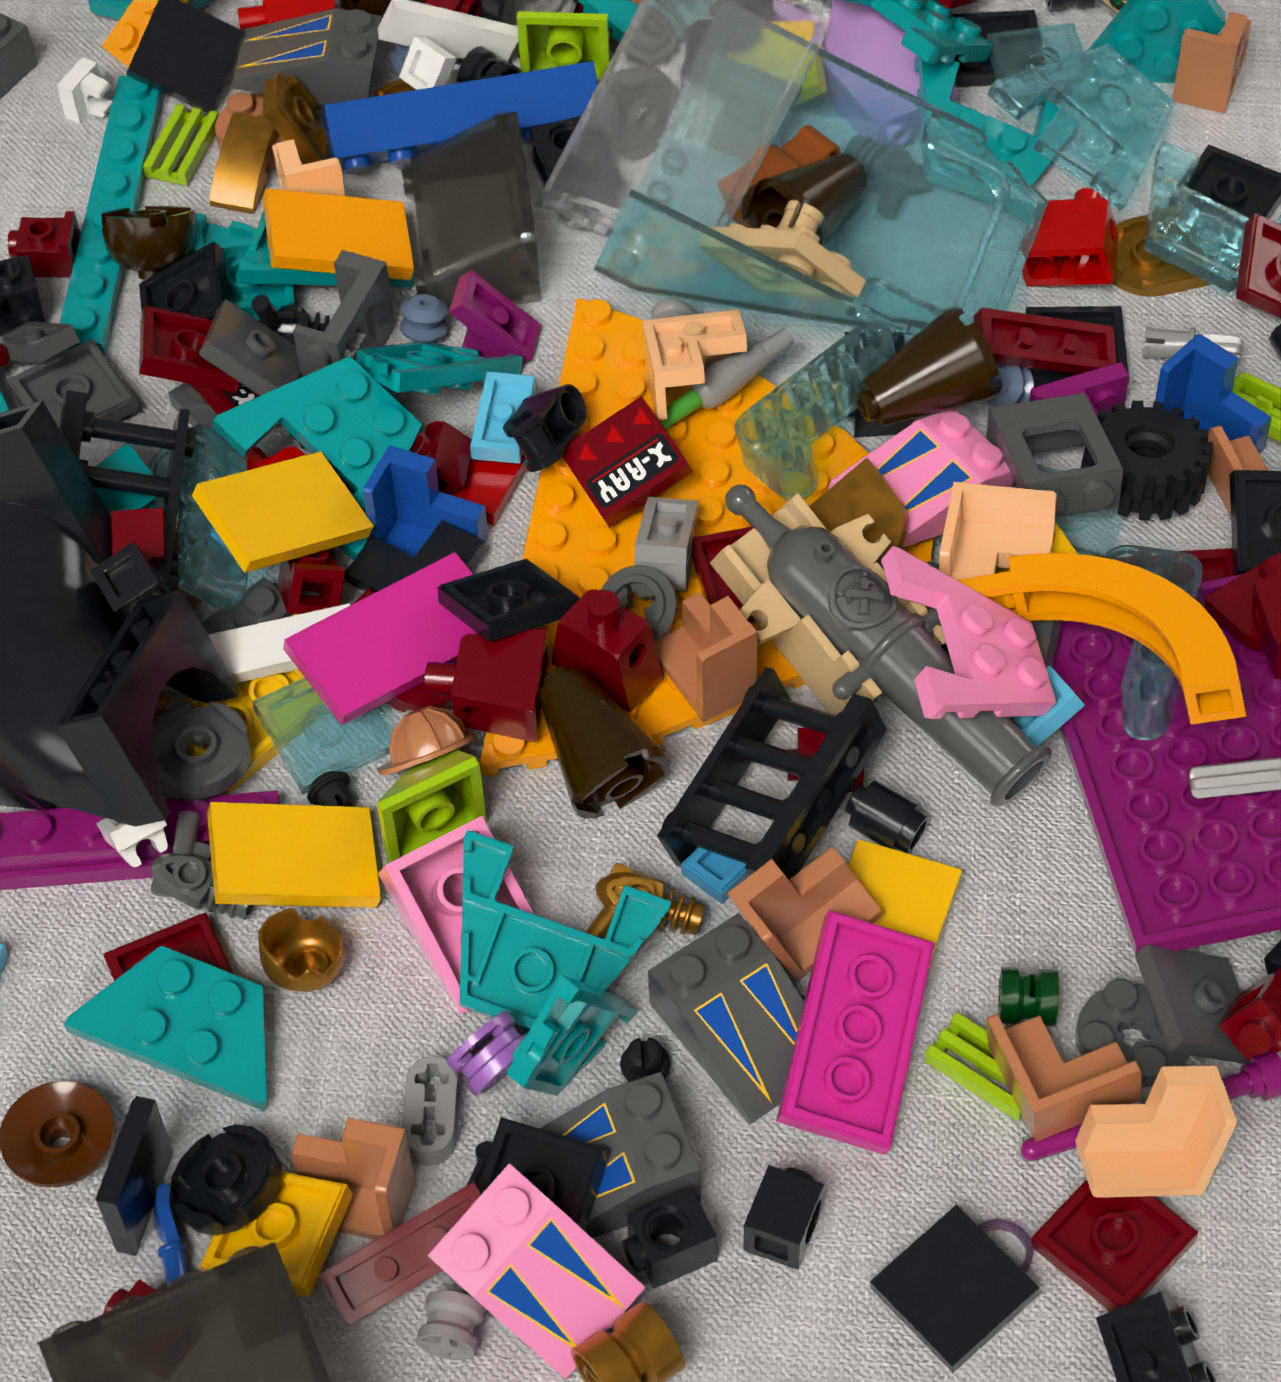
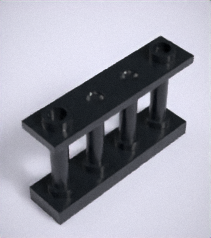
M67 390L62 406L59 429L92 485L97 488L164 498L163 508L166 512L168 562L157 564L173 591H178L179 573L171 572L184 457H193L197 429L188 427L190 410L179 409L173 424V430L94 417L95 412L85 411L88 393ZM92 437L170 450L167 478L89 466L88 460L79 459L81 441L90 442Z
M765 667L755 684L747 690L739 709L678 804L664 819L662 829L657 837L674 864L681 867V864L699 847L746 864L745 869L749 876L771 859L788 880L798 874L887 731L872 700L853 694L843 711L834 715L790 701L791 699L775 670ZM778 719L827 735L816 754L811 757L764 743ZM751 762L801 777L789 797L784 800L737 785ZM724 804L774 820L762 840L757 844L710 828Z

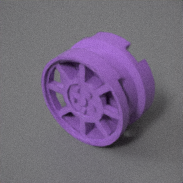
M507 1010L499 1013L478 1029L446 1061L455 1073L462 1072L469 1080L466 1087L475 1097L486 1092L507 1075L506 1073L513 1062L512 1055L516 1047L527 1036V1034L520 1035L514 1028L516 1020Z

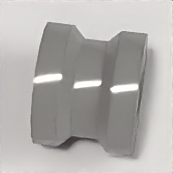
M437 1290L429 1293L424 1306L428 1319L427 1323L418 1330L417 1346L423 1351L443 1359L467 1360L472 1358L477 1345L473 1332L474 1328L483 1320L484 1306L475 1298L456 1291Z

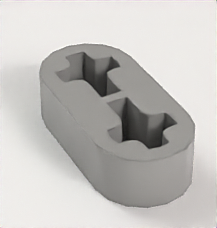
M438 1056L423 1057L414 1062L408 1070L405 1086L402 1128L406 1131L411 1159L418 1164L426 1166L438 1165L446 1161L454 1152L457 1137L459 1106L457 1074L446 1063L447 1060ZM429 1077H440L441 1084L437 1087L436 1101H427L425 1086L429 1083ZM426 1120H435L437 1136L434 1137L433 1144L423 1145L421 1137L426 1132Z

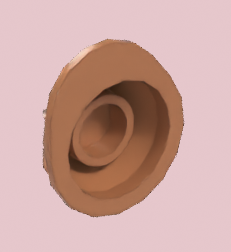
M428 706L404 715L393 730L389 746L391 761L377 769L379 776L395 773L451 752L472 741L474 735L472 732H468L459 717L447 709Z

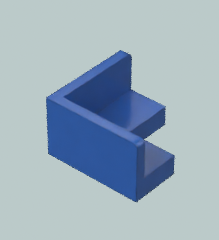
M1198 333L1162 365L1155 402L1164 404L1163 410L1169 412L1174 407L1184 410L1183 418L1186 420L1194 416L1200 421L1199 430L1206 428L1209 432L1210 428L1221 425L1229 441L1249 435L1260 454L1265 449L1272 417L1232 392L1239 358Z
M392 445L388 446L363 488L366 514L374 525L370 538L374 536L414 557L443 520L484 541L485 544L488 539L485 506L439 492L435 459Z

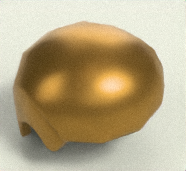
M288 908L268 917L258 931L261 966L269 980L283 989L298 992L322 989L337 978L345 963L343 938L331 925H328L324 916H319L313 921L305 920L298 915L296 909Z

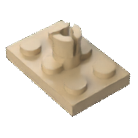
M790 200L787 203L783 218L777 228L769 225H761L760 228H747L736 223H731L729 227L707 226L700 241V244L763 291L858 298L866 282L864 278L850 268L852 265L850 260L838 253L828 251L819 244L820 238L815 233L824 219L823 214L806 203L803 204L801 211H799L801 204L796 200Z

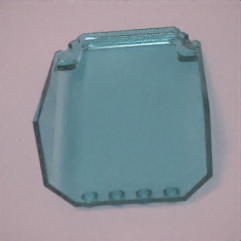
M724 0L634 190L631 189L595 265L594 271L637 292L892 334L916 335L943 311L953 306L959 307L966 312L958 316L965 326L974 322L973 315L981 308L1007 311L1049 201L1033 185H1030L1023 179L1021 172L1010 161L1003 164L985 145L988 138L978 127ZM806 125H811L838 145L841 153L851 155L857 159L865 169L867 188L824 245V248L850 260L852 263L850 268L866 280L859 297H849L708 227H729L731 223H736L722 211L715 183L761 148L772 144L782 147Z

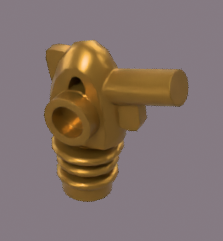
M616 863L610 874L602 877L595 885L596 896L604 907L585 933L602 939L606 938L624 885L672 901L667 915L658 925V930L660 931L663 930L666 920L671 921L670 931H674L678 923L682 925L680 929L681 935H684L685 932L696 935L706 904L696 901L694 896L690 898L689 904L683 903L686 896L685 893L680 894L678 901L674 900L675 887H671L668 897H665V881L637 874L621 863Z

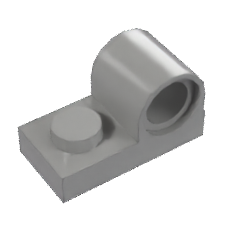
M648 497L635 542V565L656 569L665 575L676 591L687 592L692 540L698 517V501Z

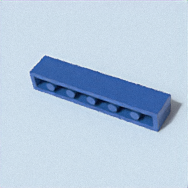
M594 61L326 104L323 107L322 119L330 159L338 158L341 168H344V172L351 174L371 169V163L389 161L391 166H401L415 162L417 160L416 156L434 153L435 158H449L459 155L461 148L478 146L480 151H491L504 147L506 145L505 141L523 138L525 144H531L530 128L581 115L591 133L594 131L596 112L601 96Z

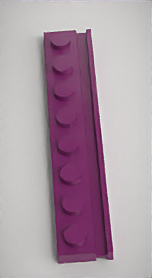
M266 791L211 796L207 802L194 800L185 803L182 798L165 800L170 811L165 820L167 826L163 827L168 844L167 850L160 853L153 847L150 839L141 840L136 846V854L141 861V865L137 867H132L105 841L96 824L105 819L104 817L71 808L0 813V890L154 878L151 874V862L159 855L173 853L177 819L180 811H193L200 815L196 842L206 843L210 846L207 818L210 802L281 804L279 792Z

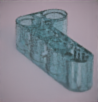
M867 322L855 327L738 417L735 423V432L744 465L780 497L790 500L798 493L802 499H805L816 491L819 480L811 443L858 408L855 396L860 393L859 382L895 353L892 331L888 326L880 322Z
M198 424L192 427L197 429L193 457H184L178 507V584L183 592L227 611L233 609L244 596L247 588L248 572L244 573L231 552L210 536L213 526L192 497V493L198 483L247 471V455L245 457L240 455L214 429L204 424ZM160 449L152 458L148 468L154 476L167 478L170 450Z
M1120 545L1109 550L1104 558L1141 567L1159 575L1183 589L1202 605V564L1195 556L1185 552L1137 545ZM1135 639L1121 683L1122 727L1132 738L1153 740L1167 732L1181 685L1164 661Z

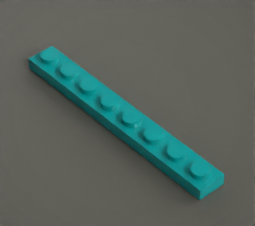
M118 76L60 319L61 324L73 325L80 342L69 347L65 352L93 339L104 356H106L125 268L114 262L106 250L102 233L101 213L129 207L130 212L138 210L145 181L143 164L152 150L164 96L163 92L129 76Z

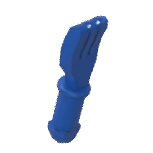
M163 1182L157 1187L153 1211L154 1226L158 1238L164 1244L158 1249V1256L162 1259L169 1298L183 1306L184 1303L187 1304L192 1300L191 1282L185 1257L187 1247L186 1244L180 1242L170 1210V1189L168 1184Z

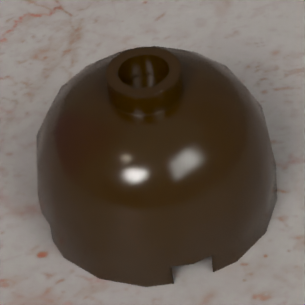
M145 206V210L130 212L129 207L101 213L102 233L106 250L112 260L122 268L138 271V279L146 280L191 254L195 245V210H191L189 207Z

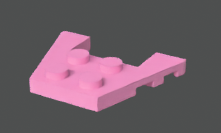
M892 546L881 559L890 594L937 610L955 674L926 666L914 679L924 717L941 719L946 712H956L959 718H974L979 711H993L996 717L1044 716L1057 702L1032 623L906 551Z

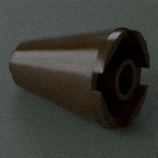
M839 153L759 180L743 196L741 210L743 221L749 218L753 228H760L761 225L777 228L783 218L786 205L790 200L800 202L801 207L799 211H801L803 204L806 203L819 210L824 216L821 226L817 228L815 233L820 238L819 244L824 247L867 188L865 169L851 155Z
M953 306L943 311L859 382L860 393L855 396V400L866 421L874 420L879 426L883 427L988 401L1001 392V385L992 387L991 378L998 375L999 372L983 334L975 322L965 326L958 318V316L966 313L964 310Z
M562 666L550 672L543 679L542 683L544 686L539 691L538 697L568 795L577 815L583 819L604 816L600 808L601 806L615 801L618 808L621 809L646 794L662 780L665 772L661 765L670 766L671 763L665 750L584 669H571L569 666Z

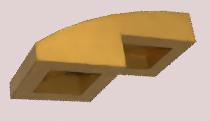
M233 112L215 168L209 198L210 206L249 214L255 213L268 179L265 167L272 151V145H274L278 136V132L266 118Z

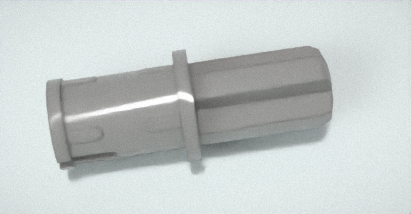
M1146 327L1143 358L1170 359L1198 334L1196 327H1190V332ZM1200 333L1239 358V363L1242 351V339L1239 336Z

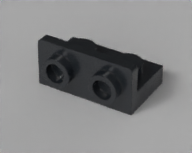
M1162 1291L1096 1318L1117 1382H1216L1207 1362H1200L1193 1342L1199 1340L1200 1335L1190 1310L1186 1305L1179 1307Z

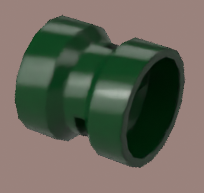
M1001 967L998 989V1016L1002 1024H1016L1021 1019H1032L1040 1015L1045 1026L1055 1027L1059 997L1058 970L1040 969L1033 975L1023 974L1018 968Z

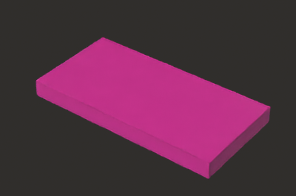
M454 552L284 639L283 650L339 723L344 725L423 683L427 662L456 664L461 638L466 634H475L477 632L439 603L437 587L441 586V584L473 575V573Z
M828 910L824 916L776 1122L876 1153L887 1154L891 1149L934 942Z

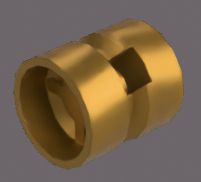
M639 1302L613 1321V1333L608 1334L599 1330L571 1350L575 1366L584 1382H666L686 1366L683 1353L671 1331L654 1309L645 1302Z

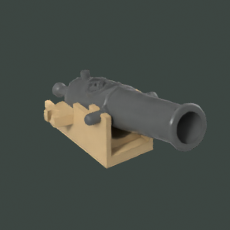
M739 484L730 488L725 497L728 510L735 515H741L753 529L732 545L729 544L723 548L710 564L743 604L739 610L746 619L752 616L762 628V630H757V646L772 640L829 713L837 715L842 712L853 694L874 700L883 693L991 793L990 804L994 807H1001L1010 802L1039 775L1050 759L1051 749L1046 746L1037 747L1009 717H997L993 711H979L974 718H959L956 712H946L941 719L924 717L914 679L926 666L955 674L949 653L942 647L946 641L937 610L932 607L927 609L922 604L909 602L906 599L890 594L885 572L878 562H874L891 541L885 534L877 539L875 543L867 542L864 539L862 531L867 530L875 522L869 514L845 523L829 532L798 493L783 507L770 515L756 501L755 493L751 488Z

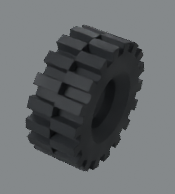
M1143 400L1132 401L1131 408H1126L1123 403L1113 405L1112 413L1105 409L1098 413L1097 418L1123 467L1118 515L1128 518L1131 511L1139 513L1138 520L1149 521L1151 514H1158L1160 520L1171 519L1172 510L1182 515L1188 512L1190 504L1196 506L1200 502L1201 494H1204L1213 452V442H1208L1209 432L1206 428L1199 430V420L1194 416L1187 420L1184 419V410L1174 407L1171 412L1163 410L1164 404L1154 401L1153 408L1144 407ZM1086 445L1084 446L1081 468L1095 465Z

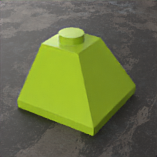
M517 12L521 73L594 61L598 86L603 88L604 83L611 77L608 14Z
M455 749L406 770L377 802L388 864L480 816H483L487 824L480 764L475 756Z

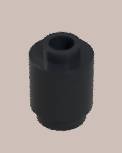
M876 780L872 781L868 787L860 784L851 795L845 808V813L851 815L848 824L850 828L884 847L894 850L900 849L908 854L917 845L929 821V816L920 812L919 804Z

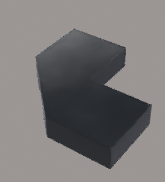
M443 520L414 557L372 536L346 569L345 579L347 583L364 592L370 589L376 593L454 552L471 571L486 551L484 541Z

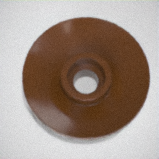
M55 1081L42 1084L23 1094L7 1111L0 1127V1151L11 1172L29 1184L47 1188L71 1185L88 1177L107 1158L115 1138L114 1117L107 1101L97 1091L87 1085L73 1081ZM59 1138L71 1139L64 1146L52 1148L53 1143Z

